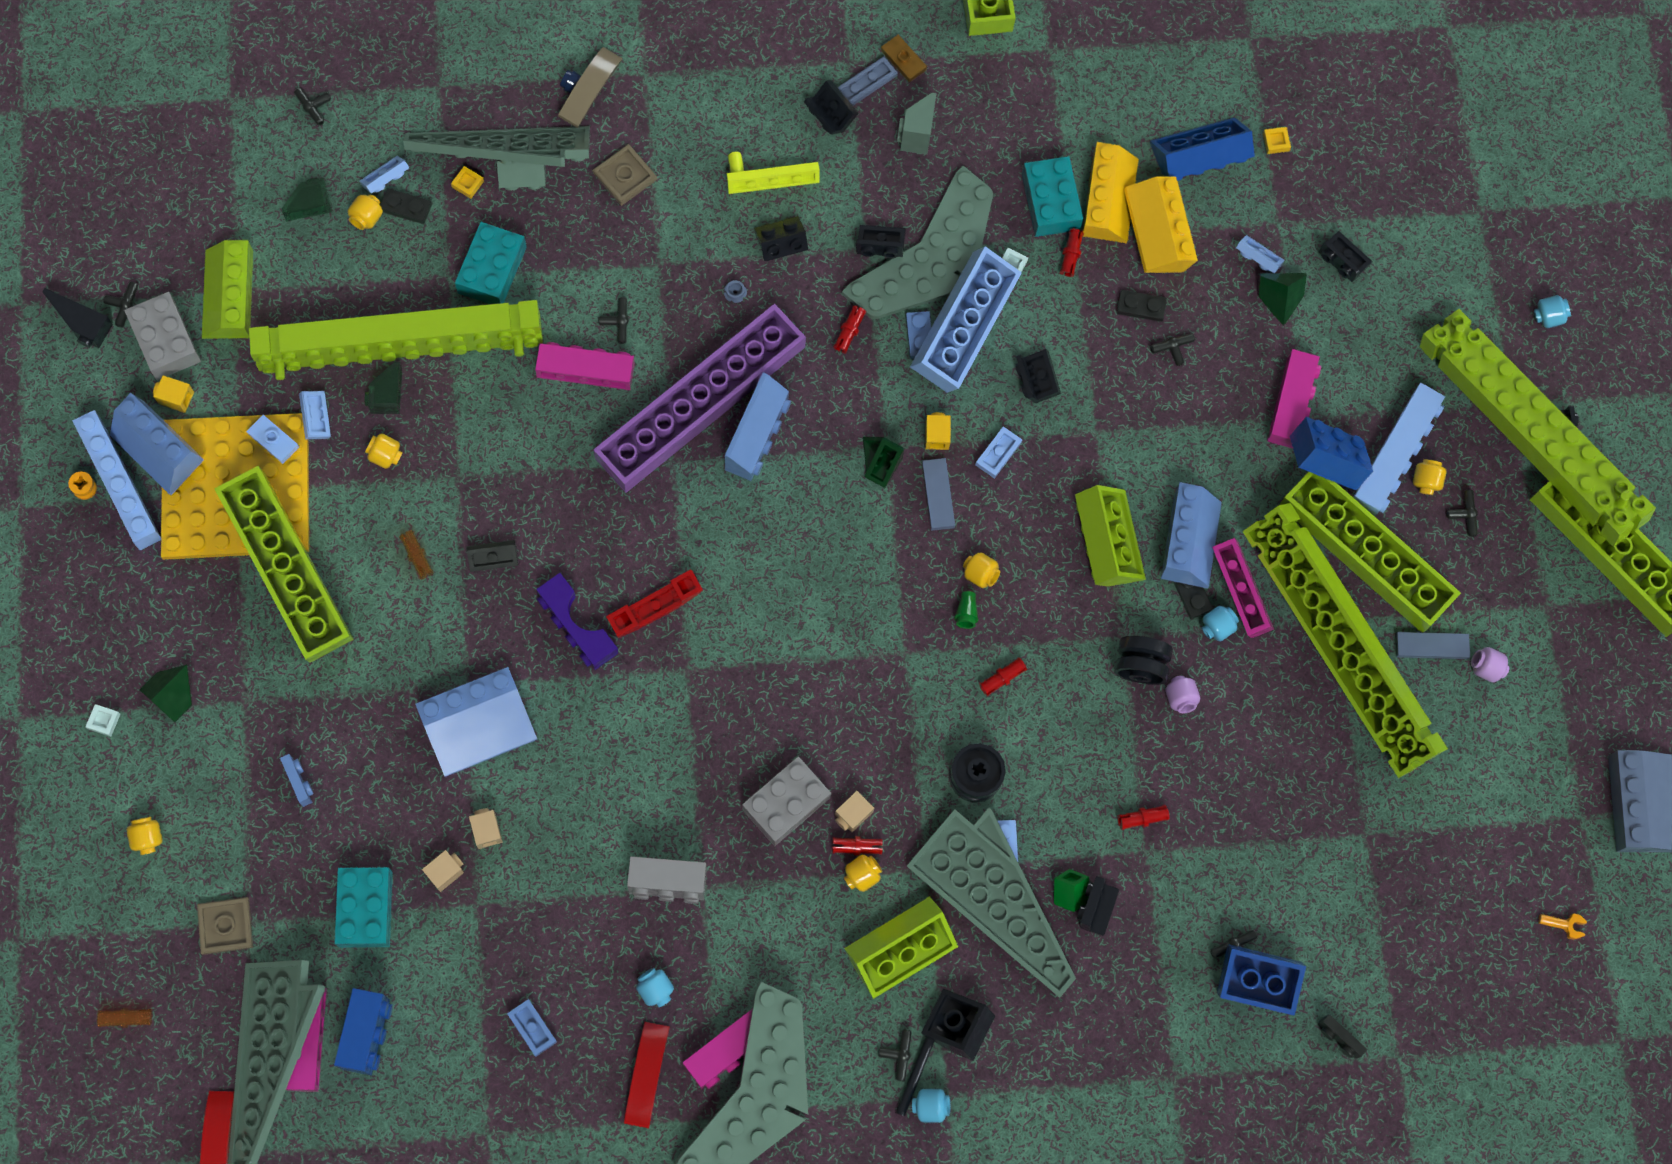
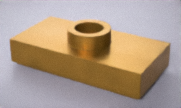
M899 34L881 46V52L909 83L927 70L926 64Z

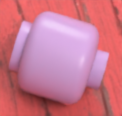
M1485 647L1482 650L1476 651L1472 657L1471 666L1473 667L1474 674L1489 682H1497L1501 678H1505L1509 672L1507 656L1493 648Z
M1176 676L1165 689L1171 709L1184 714L1195 710L1200 702V694L1196 683L1191 678Z

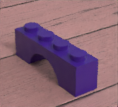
M561 573L536 589L539 596L536 599L544 611L549 609L553 616L550 618L558 629L563 628L567 633L565 639L572 648L577 646L581 652L579 657L586 667L591 665L596 670L619 654L618 648L604 629L588 631L578 627L572 621L570 608L576 596L574 590Z

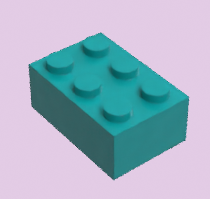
M1070 157L1024 163L1022 179L1035 237L1069 232L1070 229L1080 230L1083 215Z
M480 222L455 281L458 294L488 304L504 303L527 248L525 236Z
M389 867L338 868L335 944L339 948L390 947L393 872Z

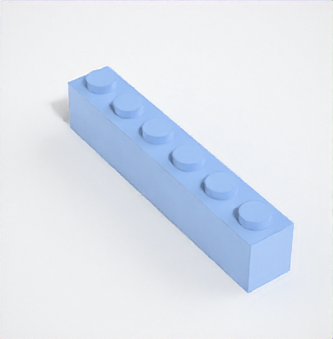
M1422 383L1413 392L1372 463V474L1363 482L1353 496L1373 516H1376L1379 511L1384 513L1388 507L1390 500L1387 498L1390 492L1394 494L1401 484L1398 478L1401 473L1405 475L1412 465V462L1409 461L1412 454L1415 456L1418 454L1423 445L1420 442L1422 436L1427 437L1434 426L1431 424L1433 417L1438 418L1445 407L1441 404L1445 396Z
M93 410L72 420L133 543L139 550H142L160 541L161 536L102 419Z

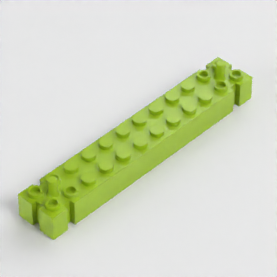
M537 300L520 301L518 304L513 305L500 303L278 325L277 328H269V326L249 328L250 353L254 362H256L258 370L264 373H275L276 380L285 379L284 367L288 371H298L301 367L309 366L313 369H320L329 364H334L335 366H346L350 362L369 364L372 360L380 359L385 362H391L400 357H406L407 359H417L421 355L440 357L443 353L451 352L456 355H462L472 350L488 352L492 348H500L502 350L514 348V355L520 357L524 355L523 344L527 348L536 347L540 343L543 344L541 316Z
M1460 309L1446 317L1442 327L1436 324L1423 334L1420 348L1431 360L1436 357L1440 360L1438 367L1592 526L1598 523L1602 527L1600 534L1613 547L1627 538L1632 529L1636 531L1650 521L1656 507L1643 494L1637 497L1633 493L1636 487L1479 328L1476 330L1470 328L1472 321Z
M1287 503L1277 506L1264 516V520L1256 521L1242 531L1252 548L1257 546L1260 548L1262 553L1258 555L1259 559L1382 753L1388 751L1392 759L1388 763L1397 777L1400 778L1425 764L1426 761L1447 750L1448 748L1438 732L1432 734L1427 726L1432 724L1314 538L1306 527L1300 528L1297 524V521L1301 518L1292 504Z

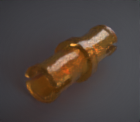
M413 530L406 531L405 536L401 534L399 538L408 553L407 559L413 563L419 579L423 580L427 578V575L432 576L434 572L425 557L426 552L424 548L420 547Z
M128 1007L114 1011L98 1010L97 1013L98 1027L121 1026V1028H128L129 1025L152 1024V1009L128 1010Z

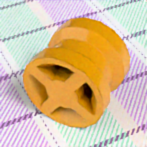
M76 472L69 478V488L77 498L87 500L96 494L97 484L88 473Z

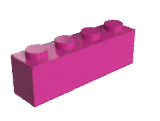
M547 342L546 344L540 343L535 371L537 378L631 390L635 362L634 356L627 352L608 353L606 350L599 348L586 350L577 345L563 347L554 342Z
M1294 349L1290 352L1267 439L1268 442L1293 448L1289 436L1304 418L1310 415L1311 408L1308 407L1309 400H1313L1316 387L1313 386L1314 379H1318L1321 371V366L1318 365L1320 356Z
M1233 538L1212 547L1247 635L1250 638H1254L1274 630L1239 541Z
M327 988L324 990L301 1049V1057L297 1060L286 1088L287 1091L319 1092Z
M752 1009L683 1062V1065L701 1089L705 1086L710 1089L720 1081L718 1077L726 1070L728 1073H731L741 1065L739 1060L745 1056Z

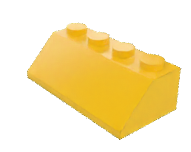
M1096 143L1082 230L1084 237L1121 243L1128 242L1131 217L1124 188L1136 183L1139 159L1120 145Z
M1157 176L1125 187L1124 193L1144 273L1184 272L1197 262L1198 259L1177 177Z

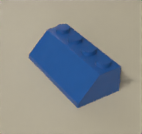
M1236 118L1150 141L1162 175L1177 177V181L1187 175H1200L1205 170L1221 169L1227 164L1243 163L1248 158L1255 157L1252 131Z

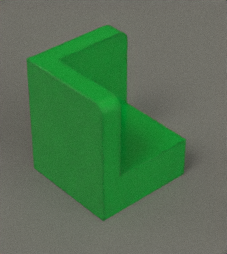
M1068 869L1055 877L1054 904L1072 912L1080 909L1081 905L1085 906L1089 898L1085 896L1089 884V876Z

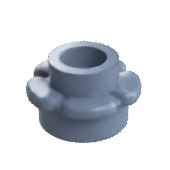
M737 280L729 282L724 288L725 298L734 303L741 302L743 297L747 295L746 287Z

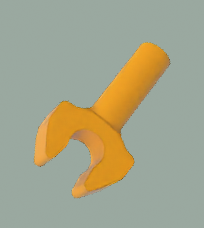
M1575 913L1566 920L1540 914L1538 923L1563 929L1567 934V938L1574 940L1585 936V933L1575 931L1573 924L1584 925L1587 921L1581 915Z

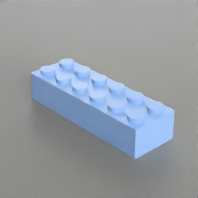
M986 246L974 251L910 368L947 393L959 389L1022 272Z

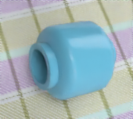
M1559 295L1539 300L1537 304L1538 309L1534 310L1536 322H1542L1545 328L1563 325L1567 322L1568 317L1571 316L1567 299H1562Z
M1219 605L1204 615L1202 630L1209 639L1214 638L1217 641H1223L1237 631L1239 619L1230 607L1225 608Z
M651 968L637 978L639 982L636 990L646 1005L653 1006L657 1004L658 1007H662L671 1000L669 995L673 992L674 986L663 970Z
M921 1089L918 1092L917 1098L912 1099V1111L917 1113L918 1119L923 1123H940L945 1120L946 1116L950 1115V1097L942 1089Z

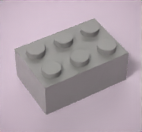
M170 292L124 310L150 371L156 380L161 379L163 375L169 376L201 362Z
M798 756L742 804V810L767 839L776 846L830 799L831 792Z
M630 856L627 884L629 894H633V898L648 900L649 896H658L660 901L673 902L674 898H683L684 903L698 904L699 900H704L706 863Z

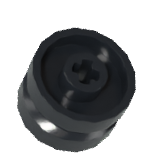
M1145 636L1122 637L1118 648V653L1122 657L1116 660L1114 673L1118 677L1132 682L1148 685L1165 684L1169 674V668L1165 664L1171 661L1173 648L1170 644L1155 638Z
M982 743L969 744L962 748L953 759L949 772L950 785L955 794L965 801L972 803L985 802L994 797L1000 789L1006 773L1005 762L1000 753L991 746ZM974 771L980 772L979 776H975L973 774Z

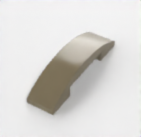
M602 47L580 77L559 112L558 117L578 128L608 79L612 77L623 58Z

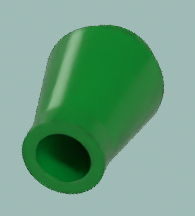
M964 591L961 594V600L954 617L956 625L960 628L971 629L978 622L976 594L974 592Z

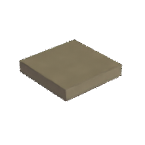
M629 144L592 170L597 179L621 206L657 180L654 172Z
M248 897L197 904L202 955L253 948L250 902Z

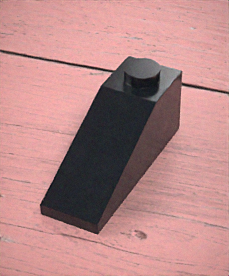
M44 288L43 294L78 338L77 341L88 348L91 345L100 348L113 326L108 316Z

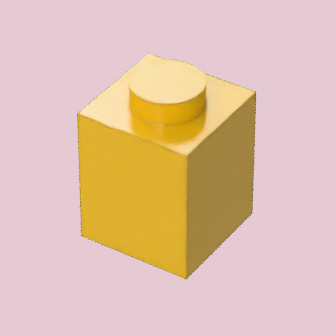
M164 375L160 382L155 384L153 389V397L159 405L183 413L186 412L194 394L190 384Z
M940 412L927 415L925 422V449L949 450L951 416Z

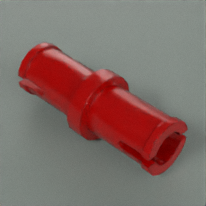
M1079 229L1069 230L1067 245L1063 248L1062 254L1064 258L1060 274H1064L1067 277H1074L1077 259L1081 256L1080 246L1084 232Z
M852 306L846 322L842 323L840 327L841 332L838 339L833 345L835 350L840 352L842 349V353H847L854 336H857L859 333L858 327L866 314L863 308L859 307L857 310L858 306Z
M1018 657L1003 669L998 668L994 675L982 683L980 682L979 686L988 697L1003 685L1008 686L1012 679L1027 671V667L1022 659Z
M1166 805L1150 809L1139 808L1136 812L1119 814L1117 816L1118 825L1121 830L1136 826L1148 827L1150 823L1169 820V811Z
M855 836L854 838L832 837V844H842L841 847L832 846V853H854V856H860V854L882 855L883 848L872 847L873 845L883 846L881 838L860 839V836Z

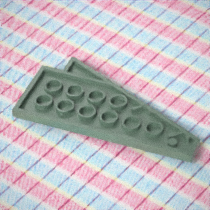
M579 126L578 128L551 127L405 133L404 150L455 155L457 158L476 157L500 160L502 164L522 162L565 167L566 159L579 162L589 158L590 126Z
M988 808L973 825L954 809L907 867L1060 998L1075 981L1076 977L993 811Z
M291 960L245 964L228 1164H257L296 1062L301 1057V1049L325 990L323 985H307L309 961Z

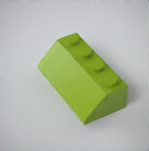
M224 240L205 251L202 339L250 338L253 249L248 240Z
M1096 485L1075 494L1076 508L1082 524L1081 530L1085 538L1086 552L1090 560L1091 574L1095 585L1109 587L1146 580L1126 491L1124 489Z
M929 896L844 949L853 967L874 999L956 949L958 945L942 910Z

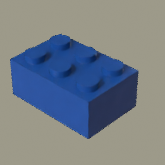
M1305 417L1289 436L1298 468L1353 490H1357L1373 472L1365 442L1359 436H1352L1340 428H1333L1320 420H1314L1309 417Z
M1228 944L1217 994L1223 999L1295 1016L1306 966L1301 961Z
M353 988L334 1066L342 1070L371 1076L373 1070L377 1071L380 1063V1055H377L379 1044L383 1045L386 1038V1030L383 1027L385 1019H390L393 1007L392 1004H389L390 999L384 994Z

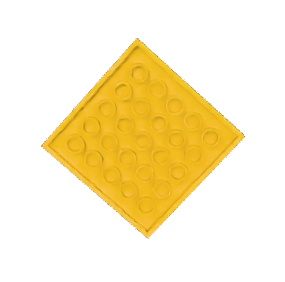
M302 413L264 415L299 445V448L283 464L246 432L262 415L164 420L204 461L172 495L162 488L161 558L163 560L249 555L214 488L256 466H259L264 471L303 546L309 552V439H305Z

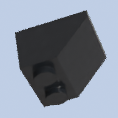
M943 988L921 1034L952 1053L974 1061L995 1015L986 1005Z

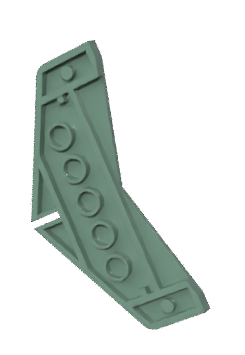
M962 166L955 173L921 242L903 253V257L893 258L851 282L842 291V295L852 304L858 306V309L859 307L863 308L866 311V315L871 319H880L948 297L959 278L956 273L961 275L972 253L982 248L993 198L992 189L966 167Z
M759 980L753 995V1009L741 1081L733 1095L696 1139L677 1157L675 1164H749L806 1120L804 1117L785 1109L788 1105L808 1114L802 1004L796 997Z

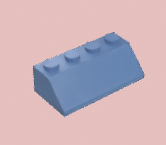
M764 372L725 454V471L752 481L754 475H759L763 466V462H760L763 454L768 455L773 443L770 441L772 434L777 435L782 421L779 419L782 413L786 414L791 404V401L788 400L789 391Z
M130 393L114 410L110 436L170 495L204 461L152 408L134 394Z
M1180 482L1176 489L1161 579L1208 589L1214 556L1212 547L1216 543L1222 502L1204 487Z

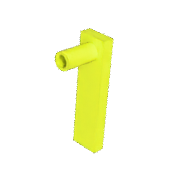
M732 152L728 155L730 173H727V187L729 194L820 183L818 162L744 171L741 153Z

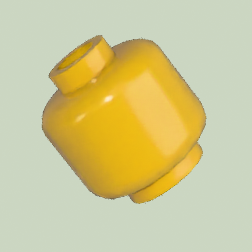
M370 194L368 196H357L347 211L350 223L360 230L373 228L383 213L382 207L379 205V199Z
M382 433L377 437H372L365 451L370 462L384 469L389 468L392 463L397 465L403 452L399 451L400 443L397 440Z
M1424 459L1423 463L1416 465L1413 485L1420 488L1419 493L1433 495L1434 491H1441L1443 489L1446 469L1442 467L1441 462Z
M977 553L973 557L969 556L964 562L965 578L980 588L993 586L1000 576L998 563L984 553Z
M151 817L133 820L126 829L130 849L133 851L140 850L141 855L156 852L155 847L162 843L159 823L156 820H151Z
M862 854L846 865L845 871L847 876L844 879L852 890L857 888L859 891L865 892L880 881L882 869L873 856L868 857Z

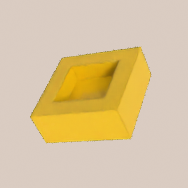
M1287 127L1264 130L1263 138L1267 154L1290 151L1291 145Z
M464 166L452 181L451 186L471 199L483 184L484 179Z

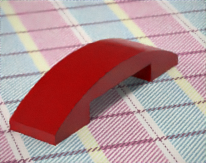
M691 569L670 580L671 583L631 606L626 605L606 616L617 637L625 636L678 609L701 593L703 589Z
M649 1022L644 1023L624 1124L643 1128L650 1127L669 1026Z
M209 1091L202 1132L200 1164H228L234 1091Z

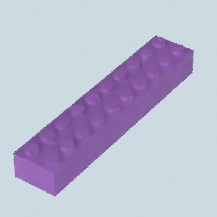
M776 304L772 305L594 449L595 459L623 491L627 493L755 389L763 372L771 376L803 350L806 337Z

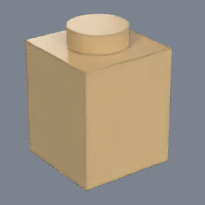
M856 791L836 810L835 816L837 819L835 821L844 831L849 829L853 832L873 813L874 807Z
M488 808L475 811L473 816H469L478 849L503 843L494 810L489 811Z
M446 850L422 869L440 892L464 873L460 868L463 865L462 861L455 853L450 856Z

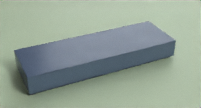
M883 56L838 88L848 101L855 105L895 78L898 72Z
M946 458L923 460L922 469L931 531L955 528Z
M1397 632L1395 634L1396 657L1470 658L1469 634Z

